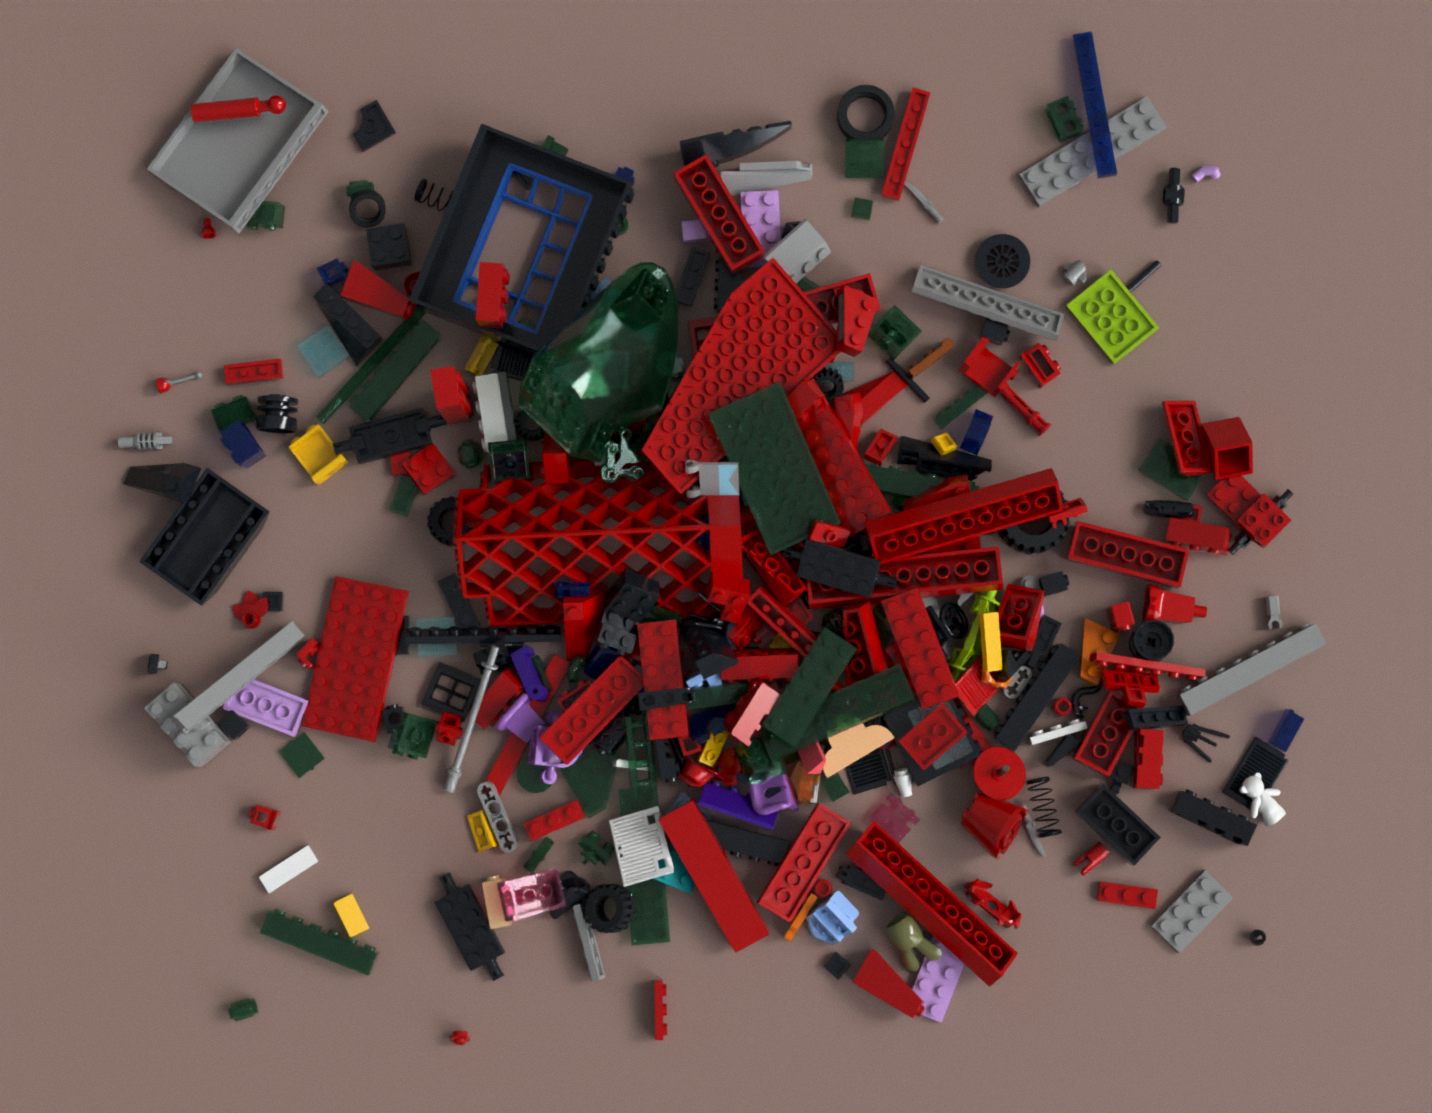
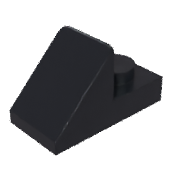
M1008 649L1001 650L1003 670L994 671L995 680H1009L1030 657L1028 651L1014 650L1010 652Z

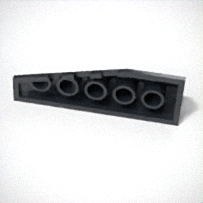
M791 121L767 124L765 129H762L760 126H754L747 129V132L736 129L732 130L728 135H724L723 132H717L680 141V152L683 165L685 167L707 154L713 166L717 168L719 164L743 157L771 143L791 129L792 123Z

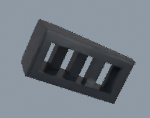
M1065 735L1046 759L1044 765L1046 767L1052 766L1081 743L1072 735Z

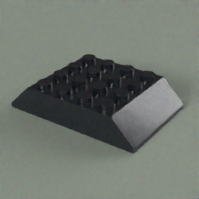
M206 468L195 483L187 504H180L139 562L203 606L218 592L259 535L270 511L209 468Z

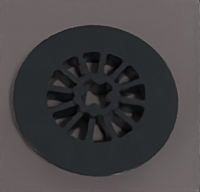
M997 234L987 238L978 248L975 258L976 269L980 277L987 284L996 288H1010L1019 284L1028 274L1030 254L1027 247L1018 238L1008 234ZM1003 246L1008 247L1006 254L1003 252ZM996 247H1000L1001 254H999ZM1010 249H1012L1015 253L1008 256ZM993 250L996 256L990 254L989 252ZM1017 255L1018 260H1011L1012 257ZM987 256H988V257H990V258H992V259H994V260H993V261H987L986 259H987ZM1000 257H1002L1003 260L1007 259L1005 266H1003L1002 264H998ZM1011 263H1018V267L1012 265ZM987 264H995L991 268L987 267ZM997 268V271H996L995 274H992V273L990 272L991 270ZM1009 268L1015 270L1016 272L1012 274ZM999 270L1002 272V277H997ZM1004 270L1007 271L1009 277H1005Z

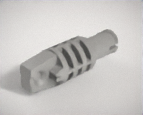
M162 432L138 433L135 436L118 437L119 448L155 450L163 449V444H173V436L162 437Z

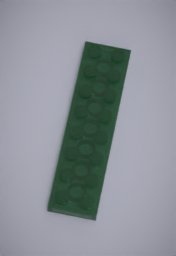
M898 664L759 724L761 725L759 732L769 758L773 762L916 700L902 666Z
M657 787L619 790L621 817L659 806ZM654 815L648 816L649 825L655 823ZM650 879L627 886V890L632 892L630 896L635 897L636 901L633 904L637 905V909H634L636 916L631 918L633 920V923L630 925L631 945L670 942L666 884Z

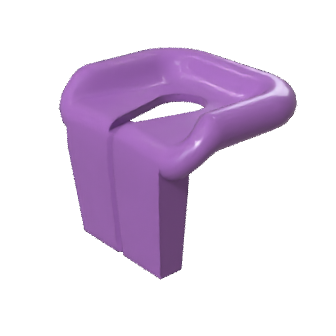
M523 693L495 723L494 727L496 730L509 729L528 743L531 739L532 726H543L545 722L529 706L530 698L528 694Z
M774 767L757 773L751 778L749 792L752 807L756 813L768 815L786 808H790L793 812L799 810L794 785L784 770ZM780 787V792L770 798L765 797V791L768 788Z

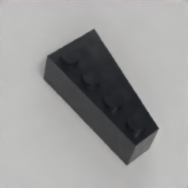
M1188 789L1185 792L1179 791L1170 810L1171 813L1238 845H1249L1257 824L1250 822V819L1239 814L1237 816L1231 813L1232 810L1221 806V808L1215 806V802L1207 798H1203V800L1197 798V794Z

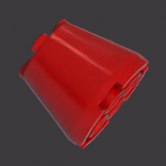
M977 793L972 800V807L970 809L966 808L961 817L963 819L961 825L990 856L999 860V854L1002 853L1004 855L1017 836L1021 826L1020 822L1026 819L1028 810L1020 805L989 798L985 794Z

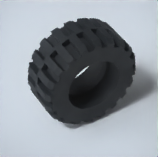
M1060 490L1062 503L1068 502V500L1064 499V494ZM1069 517L1065 518L1067 524L1063 525L1062 521L1058 520L1056 522L1057 528H1054L1050 523L1044 532L1036 535L1023 532L1018 525L999 530V535L1005 539L1009 547H1014L1018 552L1039 554L1050 550L1064 538L1070 526Z

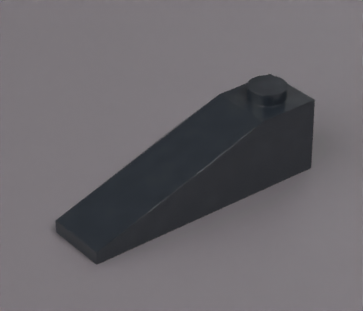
M186 463L132 466L123 484L187 504L201 468Z

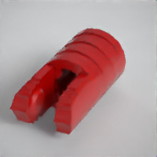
M1099 841L1072 864L1076 867L1089 859L1090 863L1083 867L1080 872L1084 876L1106 859L1110 853Z

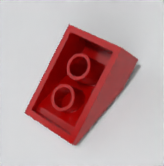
M1007 584L998 611L1001 646L1032 651L1038 633L1045 594L1044 590Z

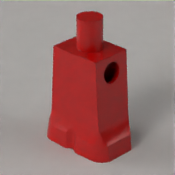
M1149 584L1145 589L1142 623L1148 620L1191 623L1193 616L1205 618L1207 607L1194 605L1195 597L1164 591L1158 586Z

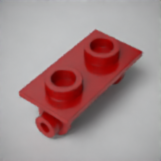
M764 620L762 627L753 634L751 639L761 649L778 632Z

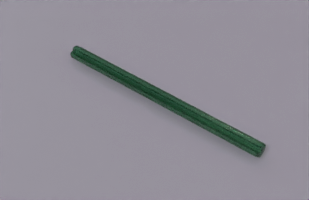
M415 308L408 320H404L316 416L322 424L327 422L426 312Z

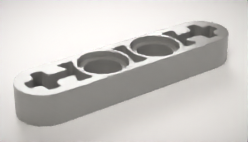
M484 781L477 788L480 801L500 848L506 853L513 852L518 846L517 836L496 786L491 781ZM484 785L487 788H491V791H489L490 797L495 796L494 799H491L488 802H486L485 800L489 798L488 794L486 792H482V789H484ZM490 803L498 804L499 811L497 813H492L489 810ZM500 820L504 821L507 825L504 831L499 830L496 826ZM508 831L510 832V834L507 835V838L509 841H513V844L511 845L512 848H510L509 846H505L504 843L507 841V839L505 836L501 838L500 835H504Z

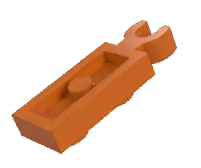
M810 892L801 904V909L793 917L792 923L783 937L784 939L791 942L818 898L816 895Z

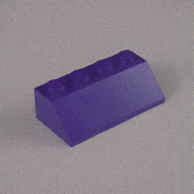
M712 780L710 784H705L698 805L773 830L778 811L768 815H760L752 807L750 793H747V796L739 794V789L729 786L727 790L721 788V783Z

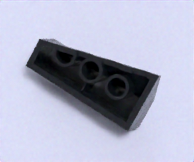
M325 284L313 296L356 366L384 340L329 285Z

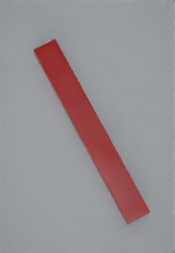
M555 654L540 679L542 685L548 689L547 698L541 702L530 698L529 706L541 719L571 665L570 662ZM513 732L486 781L494 783L499 796L528 743ZM484 785V789H482V791L486 792L489 795V791H491V788H487Z

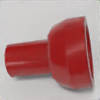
M205 218L203 220L204 228L201 230V237L204 239L215 238L216 230L211 225V219Z

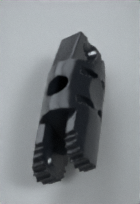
M1170 500L1145 501L1144 512L1146 515L1168 518H1191L1195 514L1194 506L1189 502Z

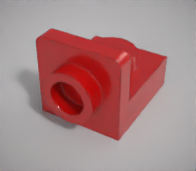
M311 638L296 655L300 658L298 662L305 668L308 666L310 668L315 667L307 658L308 656L313 657L319 650L317 646L320 643L314 638Z

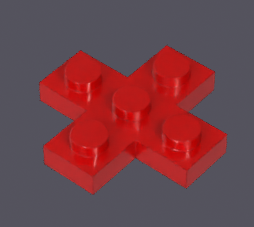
M1126 668L1125 670L1103 669L1100 673L1104 689L1122 690L1126 706L1144 707L1147 703L1144 692L1158 694L1160 690L1157 675H1151L1150 673L1132 672V668Z

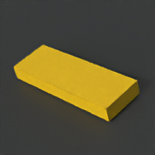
M998 612L979 614L983 672L1003 670Z

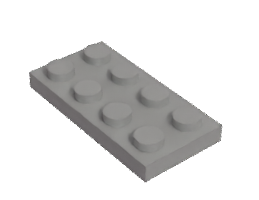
M1204 870L1151 926L1178 953H1181L1233 897Z

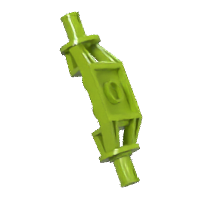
M997 590L985 591L984 594H975L974 596L976 599L970 612L976 615V618L972 622L969 636L965 639L963 649L955 647L951 661L947 663L953 670L951 674L954 682L982 654L979 614L997 612V606H1000V603L994 599Z

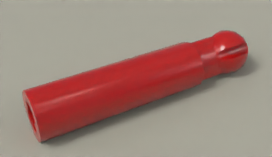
M274 95L269 100L264 101L254 97L196 103L191 105V116L193 121L198 123L257 117L261 115V112L267 111L273 114H281L286 108V102L282 97Z

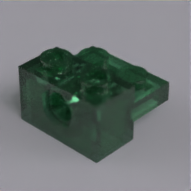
M894 305L869 330L868 336L887 355L895 360L922 330Z
M759 736L750 738L749 740L752 743L749 747L740 741L735 750L747 784L764 782L768 777L783 775L787 772L774 737L761 740Z

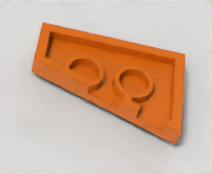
M1084 618L1079 679L1097 686L1101 679L1100 673L1106 667L1096 666V663L1089 662L1090 654L1095 652L1112 654L1120 634Z

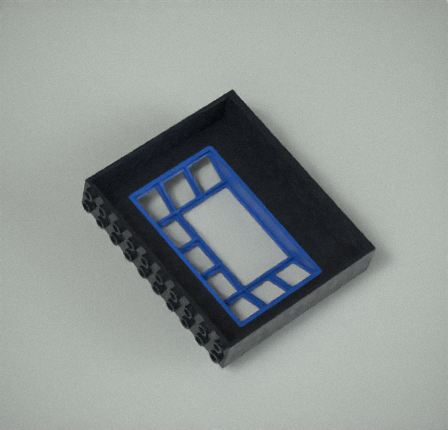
M481 124L415 283L409 302L413 308L560 365L564 361L567 362L571 353L569 347L575 343L578 336L576 333L577 327H581L585 316H583L585 308L589 309L592 302L591 293L596 291L598 287L599 273L603 274L605 270V258L611 255L613 250L612 241L614 238L617 239L620 233V221L625 220L628 212L626 210L627 204H631L635 193H633L632 182ZM513 171L533 178L526 201L506 193ZM539 181L560 189L553 211L533 204ZM566 191L586 198L579 221L559 214ZM503 200L550 217L520 293L515 294L507 291L508 298L516 300L507 317V322L503 323V328L479 327L476 322L477 306L460 299L469 283L478 285L479 279L472 277ZM556 220L576 227L568 249L548 242ZM545 248L565 255L557 277L536 269ZM533 276L554 283L545 305L525 298ZM522 304L542 311L535 328L514 321Z

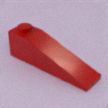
M893 371L845 392L842 396L860 393L863 408V417L860 421L861 428L902 391L907 384ZM829 404L836 415L835 404Z
M603 591L564 592L563 608L567 661L586 660L603 609Z

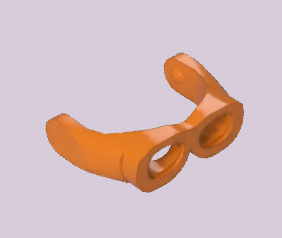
M982 662L981 681L1001 689H1006L1013 676L1009 680H1002L997 683L989 672H983Z

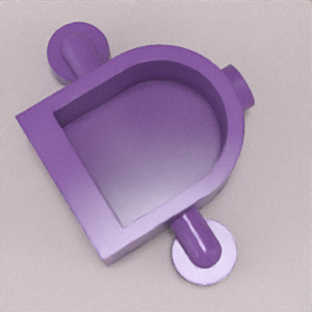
M559 711L549 712L546 716L547 723L551 726L562 714ZM532 726L528 764L545 766L546 769L540 773V780L544 784H552L557 778L555 767L564 768L572 765L582 755V751L566 765L539 739L549 727Z

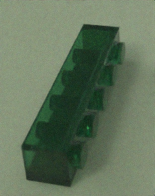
M975 384L973 390L966 391L961 399L957 398L954 401L955 404L945 408V412L938 413L934 421L942 430L987 395L988 392Z

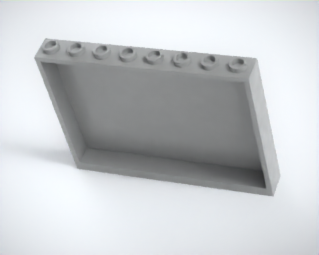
M236 48L229 54L225 64L218 69L216 76L206 85L205 91L195 100L194 104L254 97L264 101L277 95L285 100V110L281 114H273L267 111L261 112V115L257 117L198 123L193 121L190 110L184 115L180 125L173 130L169 140L162 145L157 156L150 161L147 170L237 233H240L329 111L323 104Z

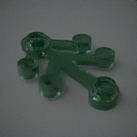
M646 422L642 425L640 437L629 448L628 441L632 437L631 430L626 427L619 430L620 458L616 462L615 454L619 450L618 445L612 441L606 444L607 465L601 470L603 481L614 483L619 477L633 476L639 479L643 476V469L639 466H633L629 469L621 468L626 463L646 462L651 464L643 454L635 453L650 435L649 430L655 426L653 423ZM628 431L627 435L623 437V433ZM614 445V449L610 451V447ZM639 469V473L635 475V471Z

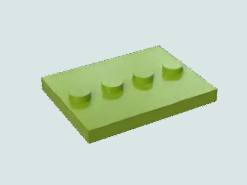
M1111 269L1066 305L1113 364H1116L1159 329L1158 325Z

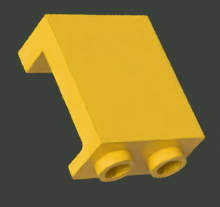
M318 424L306 429V434L301 438L299 436L294 438L288 448L306 469L312 480L317 485H320L349 462L342 453L335 454L333 441Z

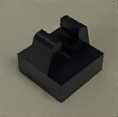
M150 654L147 673L157 674V668L167 669L168 661H160L159 654Z

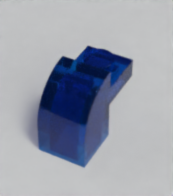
M977 409L975 410L960 449L976 456L978 455L993 419L992 415Z

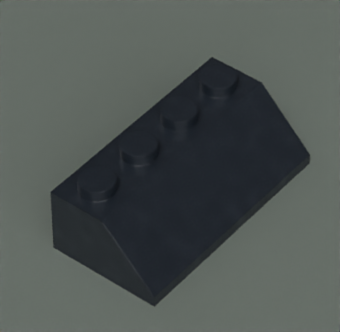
M694 617L678 624L703 680L739 663L723 630L694 625L695 621L709 623Z

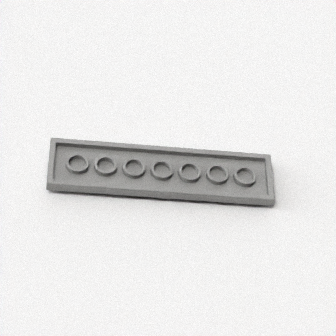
M1146 96L1020 173L1019 177L1037 206L1040 207L1167 129V126Z
M923 265L919 267L911 291L920 296L934 299L937 302H943L955 308H960L975 315H981L990 320L998 321L1010 327H1016L1054 341L1058 339L1064 317L1063 313Z

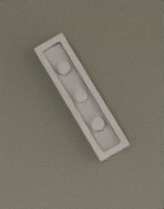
M583 903L573 906L572 915L574 920L577 921V934L579 939L582 940V953L588 963L587 972L592 982L606 978L595 934L590 927L592 923L588 924L586 922L588 917L583 914L586 908H583Z

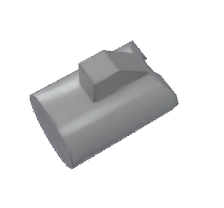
M1081 260L1065 264L1063 269L1066 272L1062 277L1068 284L1074 286L1078 281L1082 283L1086 281L1087 271Z

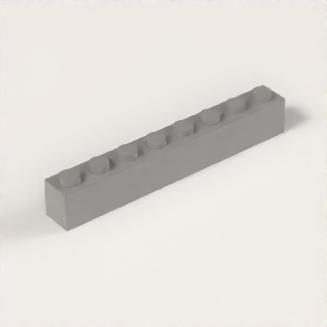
M1308 622L1298 627L1300 631L1295 634L1291 631L1281 636L1283 640L1277 643L1274 640L1264 645L1266 649L1260 652L1258 649L1248 654L1249 658L1243 661L1241 658L1231 663L1232 667L1226 670L1222 667L1214 671L1215 676L1211 678L1205 676L1197 680L1198 685L1194 687L1188 685L1180 689L1181 693L1177 697L1181 705H1183L1187 716L1197 713L1326 645L1327 643L1316 623L1310 625Z

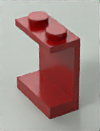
M983 336L958 371L993 397H996L999 392L1003 394L1009 386L1006 383L1008 379L1013 380L1019 371L1016 369L1020 363L1017 361L1011 367L985 348L989 340Z

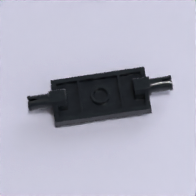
M422 407L349 427L351 434L349 440L333 443L336 455L348 451L355 452L358 464L360 465L433 445L430 435L431 429L447 425V422L441 414L428 418L425 416Z
M806 539L803 550L787 545L784 549L786 551L783 553L784 558L793 559L800 563L797 577L868 598L872 597L875 586L881 585L893 590L896 587L895 583L898 578L881 574L880 565L882 560L809 539Z
M450 872L439 877L447 894L434 903L470 971L483 965L487 967L493 981L504 976L496 960L498 956L505 953V950L495 931L490 929L489 920L470 884L462 888L457 887Z

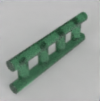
M643 714V721L632 722V716H625L624 724L631 794H639L638 788L649 786L650 792H656L657 781L653 740L649 738L647 714ZM644 728L645 740L634 741L633 730ZM646 748L647 759L636 760L635 749ZM648 767V779L637 780L636 768Z

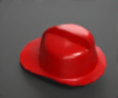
M683 757L685 764L679 774V778L689 786L701 787L710 779L723 781L722 776L716 772L696 764L687 757Z

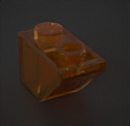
M797 761L790 780L799 803L804 806L805 803H810L813 792L810 791L813 784L817 786L821 775L808 774L803 763Z

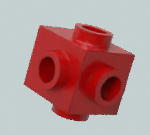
M443 712L440 722L437 721L434 732L437 733L436 741L455 746L457 739H461L464 728H461L462 717Z

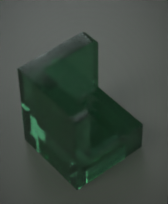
M550 135L547 136L542 145L543 148L564 156L569 151L568 148L557 143L555 138Z
M838 773L821 781L832 802L850 793Z

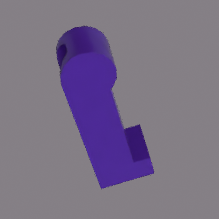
M526 645L511 653L510 656L528 696L533 700L541 702L547 698L548 689L542 685L530 658L535 655L534 650Z

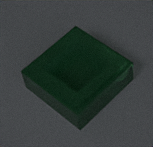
M855 197L851 217L870 220L873 201Z

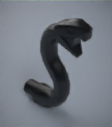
M1102 678L1097 686L1082 687L1074 692L1071 700L1072 710L1078 719H1083L1082 711L1088 709V707L1080 705V697L1099 692L1103 687Z

